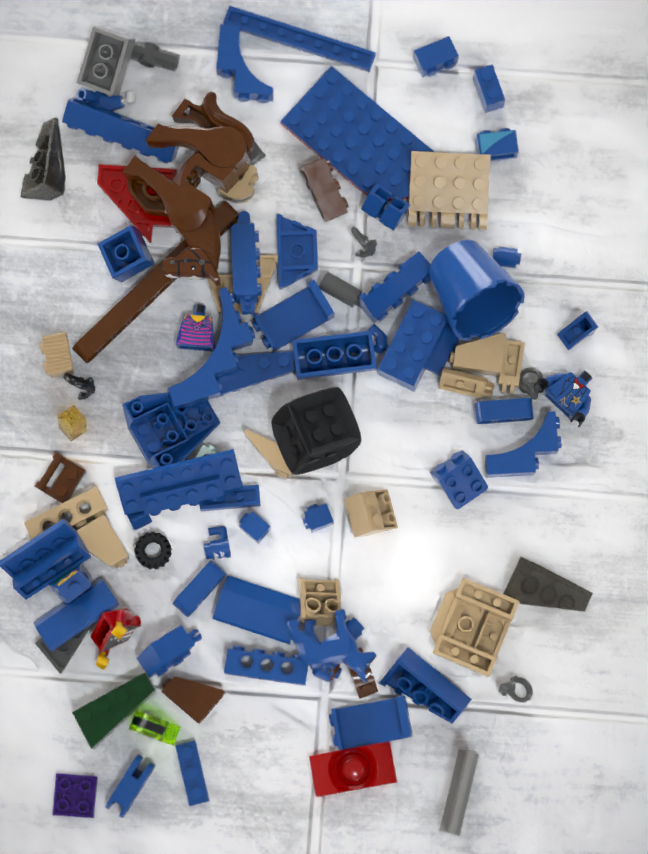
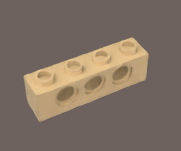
M96 486L24 522V525L31 539L45 531L44 527L47 523L56 524L63 519L65 514H72L73 518L69 524L73 528L77 527V529H80L88 524L87 521L93 518L97 519L102 515L106 516L105 512L109 511ZM86 504L90 505V512L82 514L81 507Z

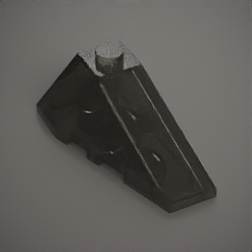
M56 117L42 125L35 144L38 147L37 152L29 161L32 164L30 172L25 174L20 195L23 199L51 201L64 194L66 174L59 120Z
M523 557L518 559L503 592L504 595L520 601L519 604L581 612H585L593 594Z

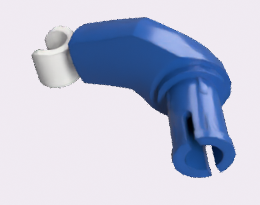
M81 88L77 92L78 100L86 101L110 111L125 108L124 104L134 105L137 102V94L134 92H126L125 99L121 95L108 96L94 89L90 91Z

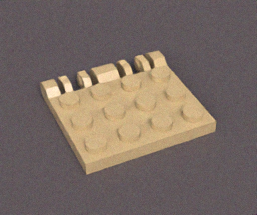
M411 151L408 226L416 227L417 211H420L419 227H424V211L432 212L431 228H436L437 212H441L440 228L454 229L455 213H459L458 229H463L464 213H470V228L475 230L476 214H479L478 230H487L491 155Z

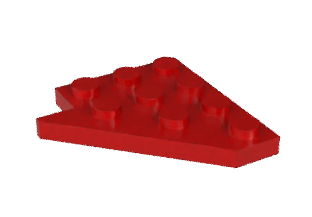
M99 164L98 186L135 228L140 230L143 237L149 243H152L153 227L173 228L168 217L146 214L132 197L128 188V179L123 174L127 166ZM152 168L171 181L177 175V169ZM149 188L148 194L156 196L157 194Z

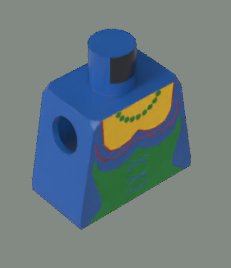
M80 564L49 586L61 601L70 603L92 586V576Z

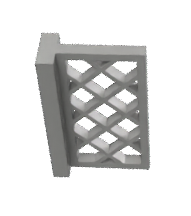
M458 749L439 831L460 836L479 754H476L475 751Z

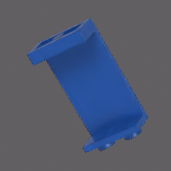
M312 280L304 290L260 315L253 314L254 321L251 323L256 332L260 331L264 338L261 340L266 349L270 348L272 352H275L291 343L292 340L298 339L333 319L335 313L316 281Z
M406 696L343 708L331 709L332 714H329L330 725L334 726L335 734H332L334 747L338 746V750L413 737Z

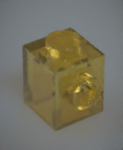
M74 405L57 416L59 429L71 442L87 432L86 418Z

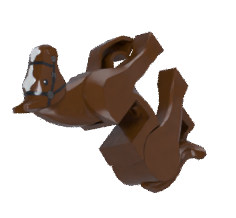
M208 92L201 106L184 99L172 115L175 123H192L199 127H169L157 124L146 139L149 148L179 146L195 151L180 168L172 181L142 162L136 155L124 169L123 174L128 179V188L132 197L146 214L168 217L177 234L188 244V247L178 256L164 259L162 263L163 273L169 278L211 279L216 286H219L221 283L217 268L221 254V241L217 222L214 218L215 207L211 198L198 190L197 187L201 182V177H203L225 193H228L239 181V177L250 166V153L253 150L254 137L246 125L236 118L227 115L219 108L216 101V93ZM149 188H151L157 195H156V196H151V195H149V194H148Z

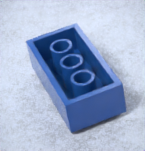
M413 300L377 369L379 376L415 392L449 324L446 315Z

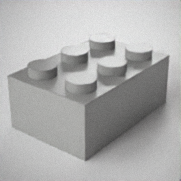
M94 26L77 84L110 96L119 95L136 39L101 26Z

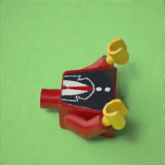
M127 608L102 614L90 636L99 649V656L95 664L97 667L103 670L106 669L110 659L106 658L109 655L110 648L130 639L135 628L141 626L139 616H133Z

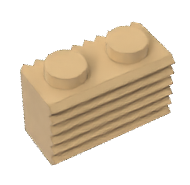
M62 332L42 336L43 342L40 343L41 353L46 355V361L43 362L45 373H49L51 378L64 376L65 373L74 374L67 333Z

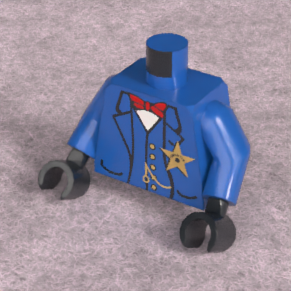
M583 371L578 377L572 372L568 374L562 372L546 378H540L534 384V386H541L542 389L539 393L544 392L543 395L568 417L571 423L573 420L579 422L577 427H581L590 410L591 397L589 394L591 390L586 385L592 380V376L588 372Z

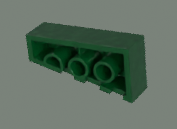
M146 672L73 711L72 713L90 748L94 750L157 691Z

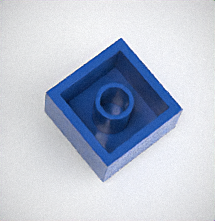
M132 225L97 244L112 278L121 283L155 264L140 230Z

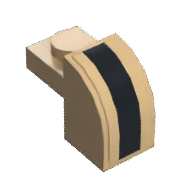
M250 164L242 180H239L228 193L219 188L218 196L235 204L251 200L255 195V188L252 186H255L259 178L257 168Z

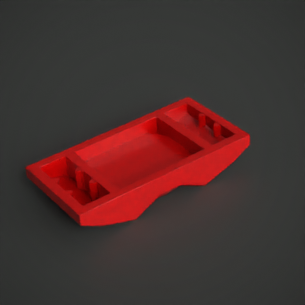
M390 741L309 756L316 797L397 783Z

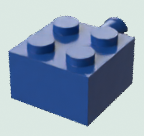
M180 625L150 643L136 659L149 678L156 674L160 677L170 667L178 666L184 661L183 659L191 654L190 650L195 646V643L202 640L201 633L195 636L199 631L193 629L187 634L183 626Z

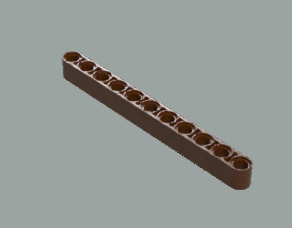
M227 201L223 202L214 213L220 237L238 221L239 213ZM183 240L164 259L178 256L188 247L187 242ZM164 259L73 346L72 350L85 363L91 362L177 279L169 278L163 273L162 263Z

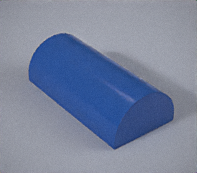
M372 331L292 340L297 380L377 370Z

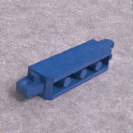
M242 211L238 214V224H234L231 227L233 294L235 302L241 305L242 314L252 315L255 314L258 296H262L261 284H257V278H261L260 266H256V260H260V250L255 248V243L259 242V230L255 231L254 223H250L249 213Z

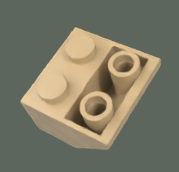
M388 489L360 492L344 499L354 538L370 536L398 528Z

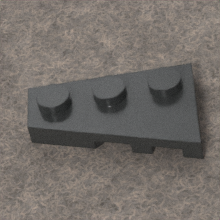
M93 624L52 652L42 637L35 644L62 675Z

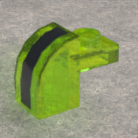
M136 710L129 730L174 746L181 727Z

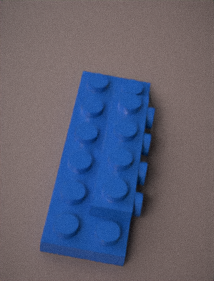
M234 449L115 477V483L125 515L144 511L145 515L156 516L162 510L177 511L183 505L197 506L201 501L208 499L214 502L219 500L220 496H224L223 491L243 487Z

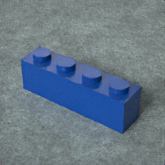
M420 251L399 266V272L392 271L383 280V284L377 282L371 287L368 295L365 292L360 295L359 307L373 323L377 320L381 322L389 315V310L392 308L397 309L403 304V299L406 296H413L419 290L418 286L431 281L428 273L430 263Z
M409 647L379 682L384 687L388 685L395 689L394 692L400 696L404 694L413 699V703L428 707L431 713L451 724L454 723L472 700Z

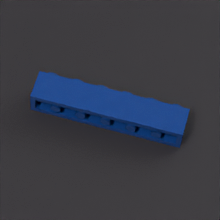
M75 97L67 101L62 123L67 124L68 128L74 130L79 128L84 130L87 135H98L103 137V140L106 142L119 143L121 147L128 150H138L141 155L147 157L152 155L157 157V160L162 163H169L176 159L179 146L166 148L148 147L146 139L155 127L86 101H80Z

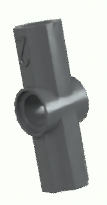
M135 42L130 59L138 61L141 65L149 68L157 66L176 71L180 55L163 50L153 43L146 42L141 44Z

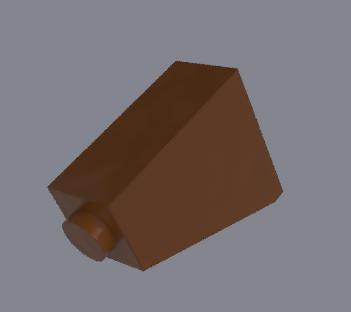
M174 676L172 679L169 677L161 686L164 688L161 692L199 725L226 694L222 689Z

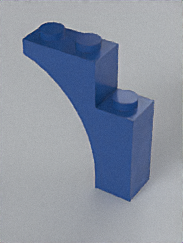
M220 24L216 66L217 75H220L222 78L235 77L234 99H238V101L248 102L249 100H256L259 103L273 102V87L266 85L256 78L243 60L240 51V26Z
M548 411L546 413L540 430L523 446L502 454L486 455V478L534 475L536 470H539L538 457L535 458V455L557 454L558 448L562 447L561 436H557V429H560V419L556 417V411Z

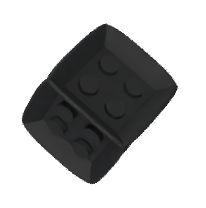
M339 387L327 388L298 397L283 405L275 413L271 421L277 445L288 469L293 475L305 474L337 463L350 456L360 446L362 441L356 418L345 394Z

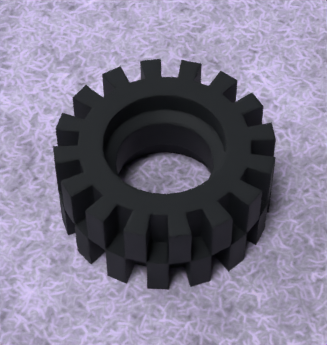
M151 531V533H144L145 535L140 536L138 542L136 541L134 552L136 559L143 567L151 570L164 567L172 555L170 542L159 532ZM150 543H156L161 547V553L156 558H149L145 553V549Z

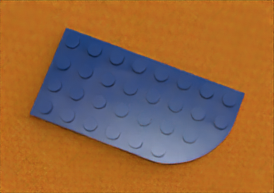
M333 66L321 76L280 121L284 128L320 158H325L326 161L329 160L332 168L360 192L368 196L377 183L392 192L388 201H392L395 195L402 200L409 199L411 151L435 152Z

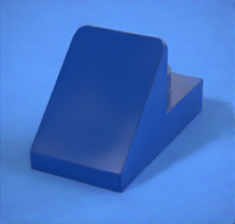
M585 311L557 335L565 347L570 350L585 338L592 336L598 329V325L588 311Z

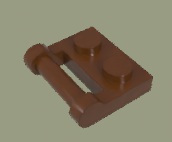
M55 452L52 457L53 461L41 480L37 481L34 487L60 503H64L71 498L87 471ZM59 464L65 465L52 488L46 487Z

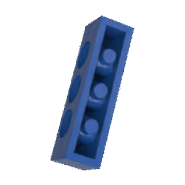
M233 646L232 649L227 650L224 674L306 686L309 665L302 661L300 655H293V658L285 657V653L273 652V655L265 654V650L253 649V652L244 651L245 647ZM244 657H250L253 660L251 667H242L241 661ZM264 660L272 661L273 667L271 670L264 671L261 668ZM283 664H292L293 671L290 674L283 673L281 670Z

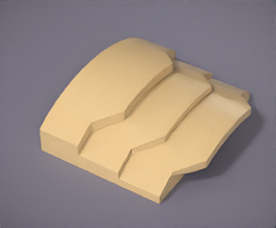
M463 578L459 588L445 593L430 629V634L435 642L432 653L489 678L520 601Z

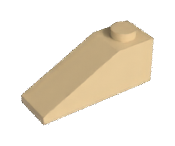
M246 429L244 432L245 437L268 465L276 471L275 475L283 479L287 477L292 478L293 474L288 469L277 443Z

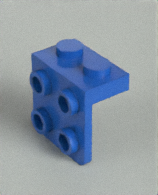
M463 450L454 453L449 460L438 464L430 472L432 478L441 485L455 509L462 508L488 489V485L473 459Z

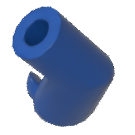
M373 324L368 331H372V335L376 338L374 351L381 354L387 348V335L378 326Z

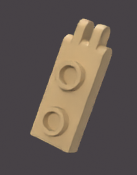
M505 339L502 369L498 385H502L501 393H505L506 386H510L509 394L513 395L514 387L518 388L525 342Z
M443 368L438 389L483 398L484 396H492V390H494L495 385L488 382V379Z

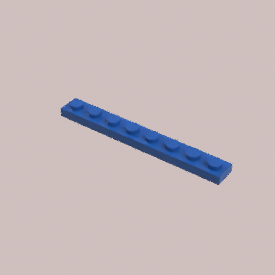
M230 5L223 21L225 25L240 26V31L369 73L376 57V52Z

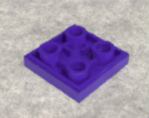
M56 773L52 815L94 818L98 776Z

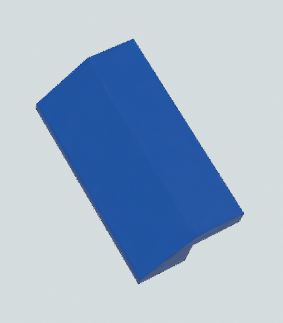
M63 518L1 559L0 567L12 577L13 588L27 600L91 558V555L76 529Z
M227 575L212 619L290 645L292 639L289 634L287 621L299 618L301 613L300 599Z
M100 576L92 582L90 588L70 603L62 602L33 623L52 652L100 619L103 613L110 612L120 604Z

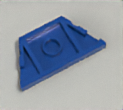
M276 214L280 290L318 271L317 230L308 226L305 227L295 220H289L281 214Z

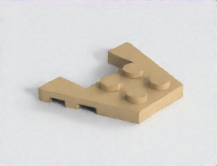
M260 255L261 278H257V284H261L262 296H258V303L255 305L256 314L260 311L278 261V255ZM218 274L221 283L219 286H216L211 279H208L218 314H222L218 297L219 289L227 287L228 292L233 293V275ZM235 302L233 304L235 311H239V314H242L241 305Z

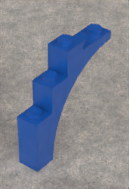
M227 287L219 289L218 292L222 312V326L215 350L207 362L195 374L183 382L168 388L167 393L173 411L219 397L222 385L220 379L215 377L236 371L239 361L237 354L232 353V351L253 344V339L255 338L254 330L248 326L247 322L239 324L241 317L239 311L234 309L235 299L233 293L228 292Z

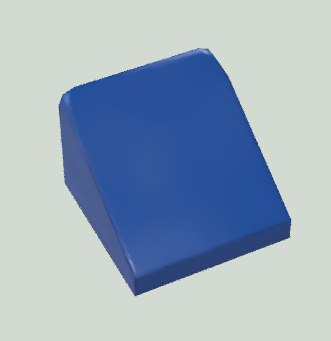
M144 511L127 515L134 530L152 523L150 515H145Z

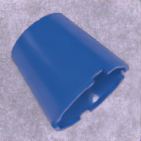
M462 240L455 242L438 253L430 264L428 272L430 280L450 327L459 339L470 341L474 337L484 339L499 332L517 316L519 305L524 303L525 296L521 286L476 241Z

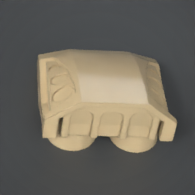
M299 578L300 622L305 624V621L316 620L315 626L336 624L335 611L341 610L339 579L327 581Z

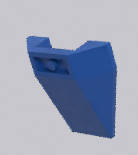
M168 393L142 395L122 405L128 430L145 460L153 468L184 461L221 423L208 400L173 411Z

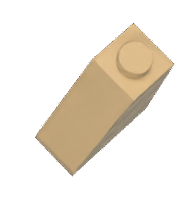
M501 333L456 346L455 352L450 354L449 363L453 364L452 370L499 377L502 369L506 334Z
M105 515L76 530L89 553L112 569L115 567L119 569L127 564V560L130 557Z

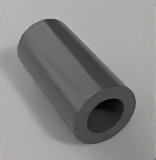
M330 272L324 275L319 284V288L323 292L352 308L355 305L359 306V296L362 294V290Z

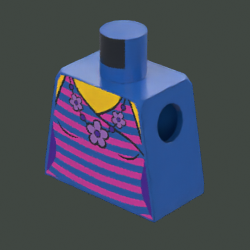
M195 304L193 315L184 314L176 340L177 349L207 352L215 350L213 318L205 316V305Z

